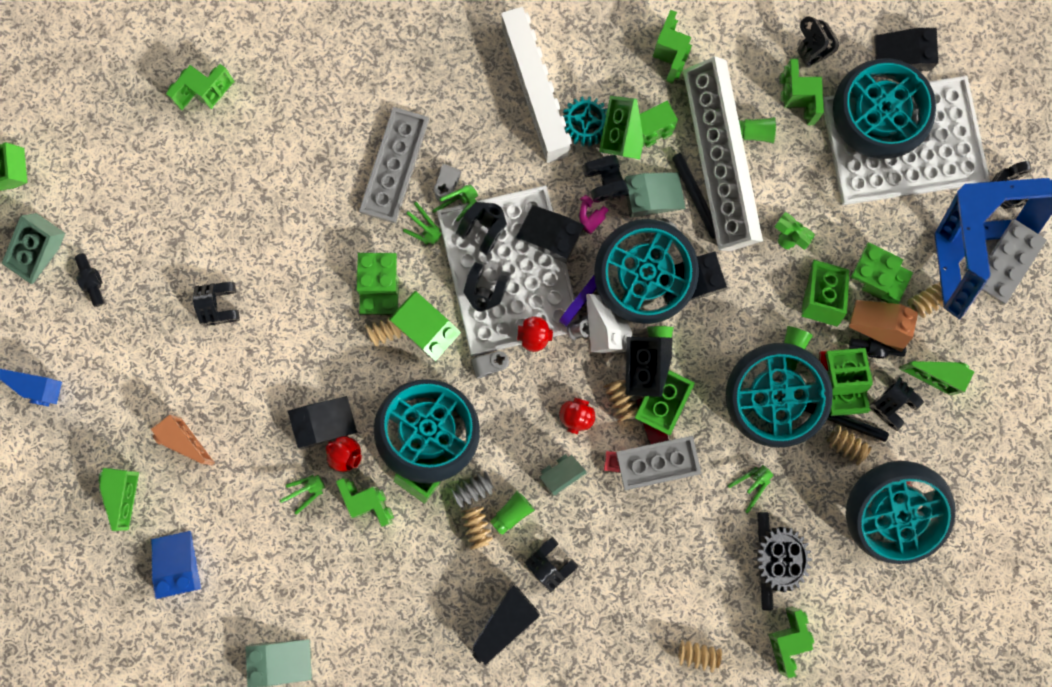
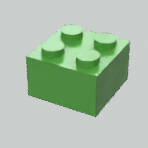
M668 100L640 114L644 139L643 147H651L656 143V140L660 138L664 140L673 135L672 132L676 127L678 119Z

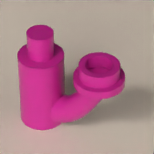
M585 195L580 198L582 203L579 218L580 223L584 225L583 230L591 235L605 220V214L609 210L602 206L600 210L596 209L587 218V207H592L593 200Z

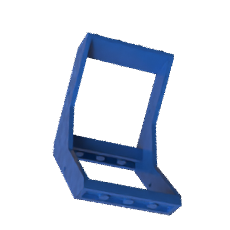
M1037 178L964 184L957 191L934 233L943 307L945 310L960 320L991 276L986 240L1000 239L1012 220H986L1005 200L1028 199L1016 220L1037 234L1040 233L1052 216L1051 179ZM965 257L967 272L961 280L959 263Z

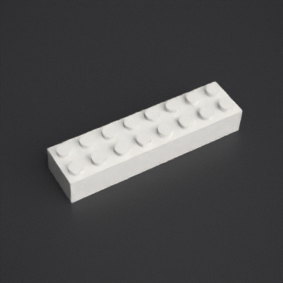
M523 7L501 13L502 30L546 162L549 163L568 157L569 150H571L570 144H572L569 133H565L564 127H566L564 117L559 115L560 105L558 99L553 97L552 92H554L552 82H548V70L546 64H542L541 49L536 47L535 41L537 38L534 29H530L529 24H531L529 13H525Z

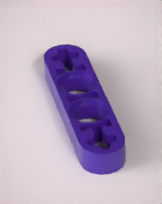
M594 275L560 318L559 322L565 327L570 324L587 302L586 294H593L597 289Z

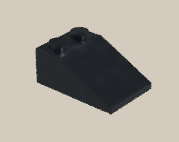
M913 28L875 35L876 59H896L912 65L919 71H932L939 63L937 28Z
M532 205L515 239L567 263L583 232L584 225L569 217Z
M716 251L697 256L699 277L697 287L690 301L723 292L727 288ZM683 262L675 264V275L682 279L684 277ZM662 275L660 279L664 286L668 283V277ZM668 292L665 293L669 303L675 296Z
M627 337L625 395L662 397L672 359V338Z
M347 396L288 411L297 448L301 450L335 440L341 436L358 433Z

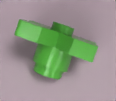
M787 212L781 216L774 226L781 232L777 242L787 250L791 247L793 248L796 244L805 250L815 236V233L804 227Z

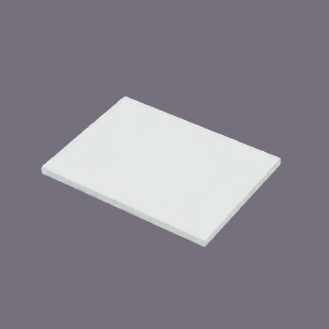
M967 76L929 81L936 99V117L933 127L924 142L916 149L900 157L890 159L868 157L852 149L842 139L836 128L833 118L834 96L823 97L824 116L842 206L961 188L964 184L990 182ZM868 92V95L874 98V95ZM850 93V111L854 121H857L855 109L858 98L853 93ZM895 94V97L901 100L900 96ZM911 97L913 102L911 120L917 125L918 110L914 98ZM867 118L868 122L874 123L871 118ZM894 120L895 124L900 125L899 121ZM870 133L868 134V135L871 136L872 138H875V139L881 140V141H886V142H896V141H897L892 135H891V136H886V137H880V136L872 135V134H870Z
M546 185L477 201L499 205L507 222L501 237L487 256L480 252L479 248L489 229L480 224L478 220L465 239L456 235L461 220L457 222L456 219L468 203L437 210L471 357L522 345V341H517L518 325L523 326V321L532 316L544 319L549 326V330H553V337L567 334V327L561 324L559 320L575 298L566 263L515 239L532 205L553 212ZM475 262L484 264L483 273L477 288L483 287L494 292L502 270L512 273L501 303L482 312L476 311L463 292L468 274ZM479 298L480 301L486 302L483 298ZM578 313L570 323L580 319Z

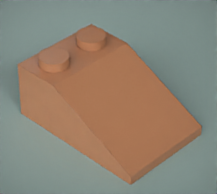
M856 300L849 328L902 352L914 336L918 312L902 304Z
M169 415L151 429L154 433L152 437L159 445L162 444L201 464H215L181 417Z

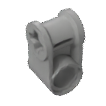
M446 164L442 165L434 188L436 199L441 202V197L454 192L462 170ZM443 189H446V192L440 194V192H442Z
M588 315L568 325L567 335L570 339L576 340L582 337H590Z
M497 351L473 358L471 363L475 376L478 379L506 369L509 365V359L504 352ZM501 356L502 359H505L502 361V365L495 363V361L498 360L497 357Z

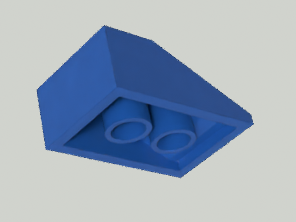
M0 369V380L21 397L30 399L29 403L49 407L50 403L57 404L62 385L61 381Z
M191 531L151 539L152 581L155 599L201 589Z

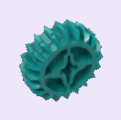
M582 96L580 97V102L574 99L573 104L568 103V109L563 110L564 115L562 116L566 123L564 130L566 134L569 133L571 140L575 138L574 144L581 141V146L583 147L585 142H587L590 147L592 141L598 144L599 139H602L608 108L603 109L604 103L598 105L597 98L592 102L589 96L587 101H584ZM585 109V111L582 114H576V116H573L575 112ZM591 110L594 111L600 119H598V117H594L591 114ZM586 115H588V124H586V128H584V119ZM571 123H574L575 126H579L581 128V133L575 130ZM599 127L597 131L587 134L589 129Z

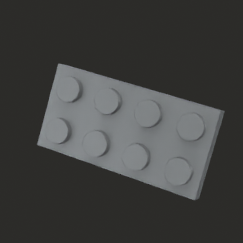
M1016 219L1012 220L988 257L991 276L981 290L999 302L1007 304L1047 240Z
M693 436L616 452L624 490L702 474Z

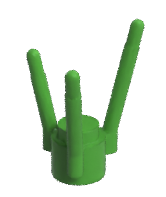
M469 184L440 198L441 202L449 198L452 199L433 209V213L460 199L462 203L465 204L467 202L468 205L457 217L456 221L459 222L467 210L477 202L475 200L478 197L477 191Z
M414 202V205L431 226H426L408 211L407 215L424 229L422 233L424 237L407 229H403V232L423 241L426 245L429 243L434 245L442 235L440 228L434 224L417 202Z
M764 465L759 469L754 467L747 474L728 484V487L731 488L754 475L753 479L755 482L747 490V493L750 494L758 485L761 486L747 507L746 513L750 512L773 477L772 472Z
M311 475L286 484L287 488L305 483L306 486L280 499V503L307 490L310 494L314 492L294 512L297 515L317 496L323 494L322 490L326 487L319 475Z

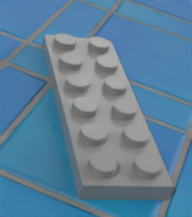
M393 107L359 210L361 214L396 224L428 126L429 117Z

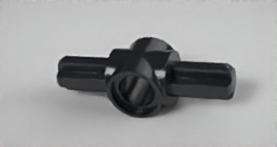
M85 253L77 254L75 261L80 271L78 276H76L78 285L82 291L88 292L94 307L102 306L105 302L99 289L101 284H103L101 276L97 269L91 268Z
M871 337L868 340L852 338L849 341V349L866 348V353L871 358L884 359L888 355L904 357L907 352L906 347L901 352Z

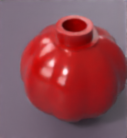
M529 317L523 321V326L518 325L517 341H522V347L527 351H541L546 347L548 341H552L553 330H549L547 322L541 317Z
M574 397L573 402L566 401L561 406L559 418L561 423L568 428L567 432L578 434L579 431L588 430L593 426L596 414L594 408L588 406L589 401Z
M347 436L338 437L333 442L330 441L325 448L327 464L338 472H349L352 468H357L362 460L359 443Z

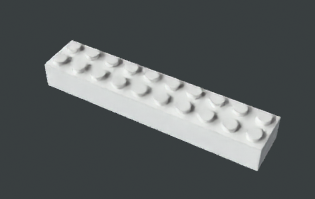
M714 56L684 69L683 73L718 250L733 251L762 242L763 239L727 61Z

